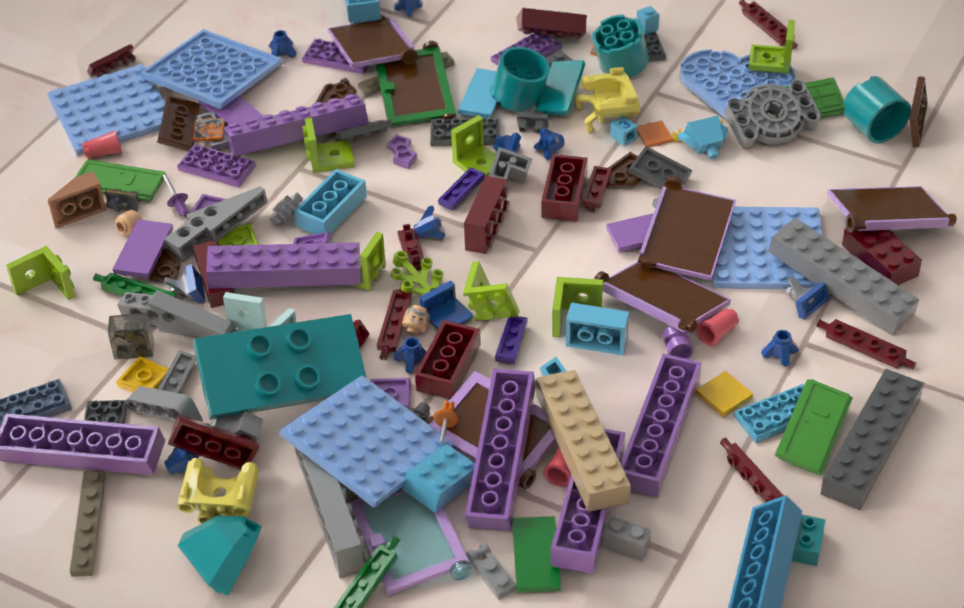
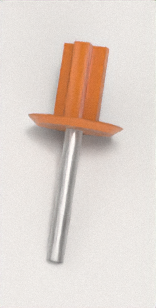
M445 401L443 409L436 411L434 414V421L442 427L439 445L444 443L446 429L456 426L459 422V417L454 412L455 403L453 401L450 403Z

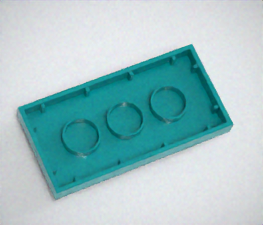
M351 314L195 338L193 342L209 420L236 416L244 411L254 413L323 401L363 375L367 378Z

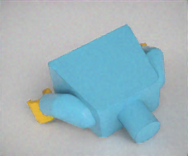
M719 116L688 122L684 132L682 129H678V133L672 132L673 141H683L692 149H695L696 153L707 152L709 158L714 159L719 156L717 149H720L726 140L728 129L723 124V121L719 119Z

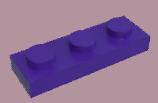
M470 167L438 199V204L453 211L484 180L485 174Z
M508 317L495 355V361L515 364L528 324L527 317Z

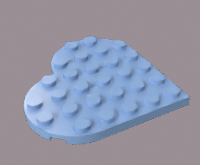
M712 49L700 50L688 55L681 63L679 74L682 83L725 119L724 113L730 99L738 98L742 101L747 92L759 85L776 84L787 87L795 80V71L791 65L790 73L749 70L750 55L739 58L733 53L723 50L722 53L718 51L712 52Z

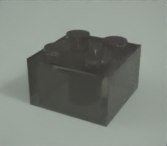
M148 313L109 316L107 333L114 360L138 358L139 356L153 357L154 336Z

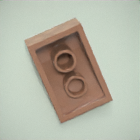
M93 171L75 177L47 200L55 229L106 211L101 185Z

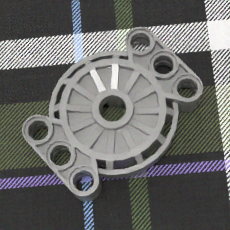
M801 80L792 81L789 89L776 84H764L754 87L746 93L742 101L738 98L730 99L724 113L739 145L745 149L752 148L756 140L772 145L790 142L799 135L803 128L806 130L815 129L821 116L805 83Z

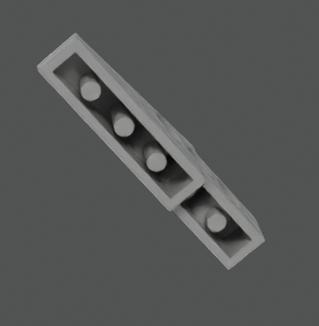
M259 186L187 214L188 221L164 238L167 249L183 261L194 253L193 245L210 240H215L216 243L268 203L265 189Z
M156 290L154 295L126 292L117 304L124 322L157 326L160 332L207 337L231 333L234 328L232 321Z

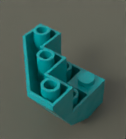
M215 516L184 532L177 546L208 586L212 587L217 593H223L228 596L251 554L262 526L244 516Z

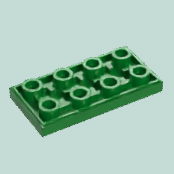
M555 516L512 518L517 593L561 591L559 567L550 566L551 546L556 531Z

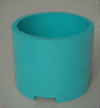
M624 14L610 16L600 22L601 25L592 33V40L602 72L608 74L610 73V68L623 67L624 72L629 78L642 72L649 62V53L639 20L625 17Z
M511 47L506 49L500 56L490 89L492 97H495L502 103L501 106L515 112H525L526 109H530L532 106L537 107L550 73L548 61L543 55L530 48Z
M871 76L869 80L862 84L858 82L849 91L843 103L845 105L844 116L873 143H884L897 136L908 123L911 113L910 103L884 79L878 76Z

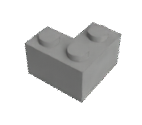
M498 147L489 176L502 179L510 178L524 183L533 158Z

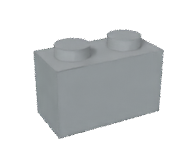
M610 516L602 532V548L643 561L650 547L651 529Z

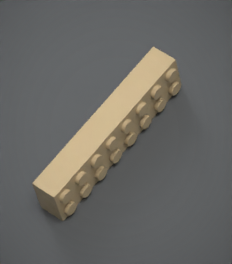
M576 370L537 377L536 397L587 511L590 512L629 503L631 485Z

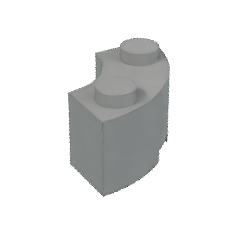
M244 411L236 416L214 419L210 425L256 440L259 436L263 419Z

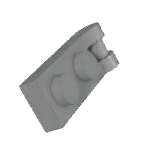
M487 543L480 545L476 550L472 549L466 552L469 562L497 599L516 591V583L493 555ZM483 556L485 559L480 561L478 558Z

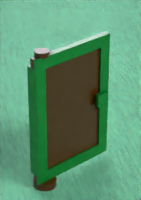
M427 41L423 44L422 49L416 50L418 59L412 65H406L402 60L375 64L386 118L391 120L392 126L426 122L438 118L453 119V117H456L440 47L436 41Z

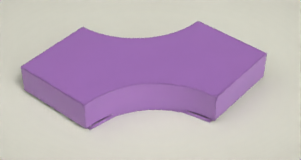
M396 134L388 142V149L395 153L393 164L409 169L417 160V154L409 148L411 139Z

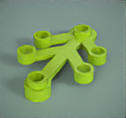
M397 251L393 256L392 263L396 267H404L410 274H403L399 268L391 270L390 277L393 280L403 281L401 285L403 292L424 295L439 287V283L444 275L443 271L435 269L432 272L431 278L433 281L431 286L426 281L429 269L432 268L433 264L431 258L424 257L422 259V269L419 274L408 261V255L405 251ZM413 284L420 285L421 288L413 286Z

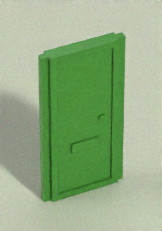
M833 77L805 83L821 114L820 118L845 113L844 99Z
M88 159L75 177L93 171L100 182L103 194H105L107 189L114 190L115 188L129 193L135 191L139 193V200L150 202L163 183V175L166 172Z
M807 379L774 456L814 474L822 475L853 397L848 393L816 380Z

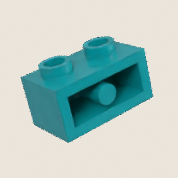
M807 515L801 516L792 557L793 562L817 566L826 519Z

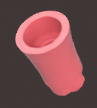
M115 130L91 139L89 142L82 143L87 160L122 153Z
M725 309L713 317L700 322L696 327L700 340L708 346H715L724 335L739 323L737 313L733 309Z
M558 447L555 455L545 467L543 474L549 483L565 487L569 484L571 473Z

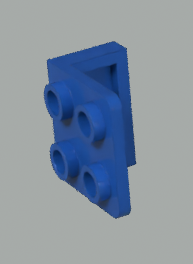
M451 280L420 297V306L427 309V313L430 315L429 322L437 330L443 320L464 324L473 318V314L456 299L455 284Z

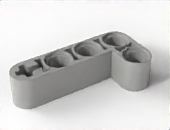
M139 386L126 399L128 408L136 413L173 420V422H175L178 414L203 422L194 401L184 394Z

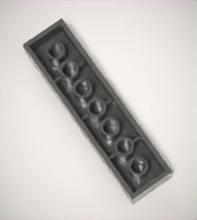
M885 368L823 477L820 495L861 510L921 399L924 382Z

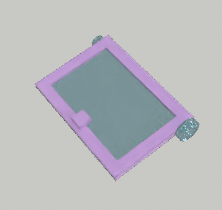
M403 487L375 508L362 498L349 502L352 507L353 517L357 521L370 556L378 545H387L393 535L400 539V542L394 549L398 558L382 579L388 596L448 573L451 574L454 580H463L472 573L470 562L443 507L433 512L402 490Z

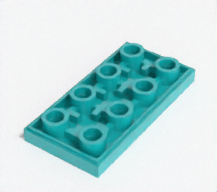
M584 60L552 63L537 111H542V114H548V116L570 114L586 65Z

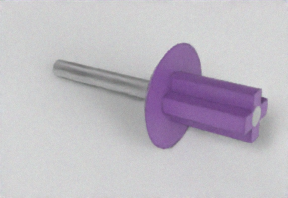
M164 174L163 177L173 195L168 200L167 205L175 207L180 217H186L190 213L185 204L188 195L186 193L176 194L167 174Z

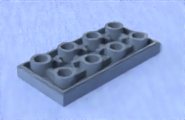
M60 378L0 399V427L6 414L52 417L72 410Z

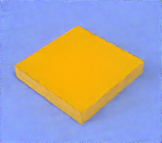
M139 356L116 383L118 387L132 393L139 386L158 389L169 368Z
M724 371L696 389V395L722 417H725L753 399V393L727 371Z

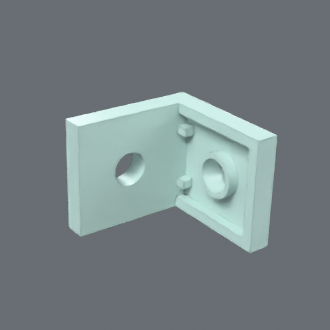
M225 293L223 300L227 320L232 321L234 325L231 333L267 327L263 298Z

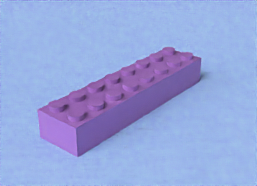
M350 94L343 99L333 98L329 102H317L310 107L300 106L296 110L280 111L279 114L273 116L272 114H267L260 119L250 118L243 123H230L224 129L230 150L234 156L303 140L302 126H306L305 118H312L315 137L369 124L365 103L357 95Z
M360 242L208 246L206 268L208 289L361 285Z
M662 354L621 462V466L631 485L630 491L658 498L700 381L702 362Z
M493 369L465 514L468 527L511 531L536 389L533 371Z
M6 414L0 427V461L154 475L166 440L160 428L156 426Z
M604 429L621 464L625 446V432ZM572 475L551 546L550 566L594 574L602 542V532L606 525L610 507L588 512Z

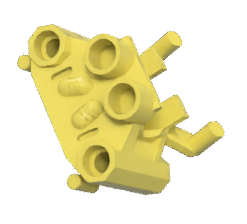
M623 67L610 68V73L586 75L581 79L583 89L593 90V95L578 94L574 99L578 110L583 109L582 102L593 104V113L585 119L588 133L594 131L592 122L597 118L600 124H603L605 117L618 116L620 118L625 116L628 119H633L634 115L640 113L637 93Z
M194 458L188 462L177 503V508L181 512L191 513L194 510H198L197 520L201 524L215 516L246 517L249 515L259 474V469L255 463H245L237 477L222 479L214 476L211 468L204 466V462L201 459ZM219 488L226 490V494L223 497H215L214 494L219 495Z

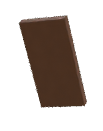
M918 76L909 118L913 147L920 146L928 106L924 76Z
M167 95L157 143L190 151L193 146L195 123L199 114L200 103Z

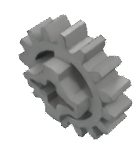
M298 192L291 197L286 195L272 209L274 213L269 217V220L274 225L281 221L286 223L294 216V210L303 201V197Z

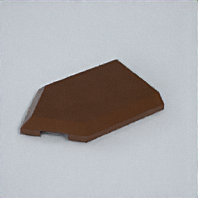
M343 78L338 83L326 84L315 103H326L333 98L343 99L350 94L356 95L357 90L350 85L347 78Z
M629 152L608 167L612 168L608 187H633L642 181V179L628 173L630 166L638 157L637 155Z
M164 247L150 277L147 279L149 281L164 282L165 277L177 280L181 261Z

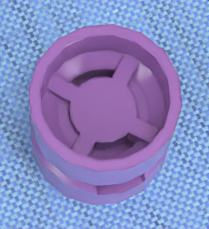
M672 326L667 327L662 333V338L668 355L685 359L690 358L694 349L687 331L682 332Z

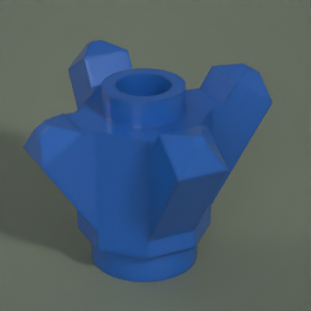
M397 0L394 9L396 11L403 9L406 11V15L411 17L415 9L423 7L422 0Z
M284 30L275 31L273 39L268 45L272 49L271 54L277 57L288 54L289 57L293 58L297 54L292 46L294 42L288 37L287 33Z
M543 128L540 130V139L538 143L534 144L533 148L535 150H543L545 153L543 155L544 158L549 160L552 158V154H555L558 149L564 146L565 140L561 134Z
M516 132L512 136H497L493 148L497 151L498 147L517 153L521 147L519 143L521 135Z
M428 206L420 221L413 225L419 238L433 237L443 239L445 237V233L441 232L439 228L442 226V221L438 216L434 217L433 215L434 206Z
M778 330L772 337L773 339L761 351V354L764 358H769L773 355L780 359V363L784 367H787L790 364L789 354L798 352L799 348L792 340L789 331Z
M408 337L405 339L403 346L394 353L393 359L398 362L403 360L406 363V372L411 374L414 371V366L422 362L426 350L422 347L418 338Z
M174 447L171 455L164 461V464L170 474H179L186 472L188 462L194 458L199 459V455L188 452L186 449L182 450Z

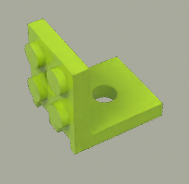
M788 20L785 47L751 44L749 70L790 73L795 20Z
M478 115L451 130L453 163L464 172L471 167L483 172L485 176H489L496 154L484 146L483 118Z
M305 118L306 126H302L305 139L304 144L305 150H308L306 151L307 161H311L313 173L355 167L350 140L316 144L312 118Z
M376 232L362 254H360L361 285L352 286L370 291L372 288L371 282L373 280L377 281L380 276L379 270L381 268L385 269L383 233Z
M47 245L6 264L13 291L17 296L51 280L68 300L75 297L73 292L75 286L70 279L71 271L69 267L63 265L59 255H54ZM28 270H31L29 274L25 275Z
M480 261L472 262L463 296L469 297L468 306L470 310H475V320L481 321L519 316L520 310L508 284L490 285Z
M570 277L556 278L552 307V337H560L563 310H569L571 303L602 307L603 280Z

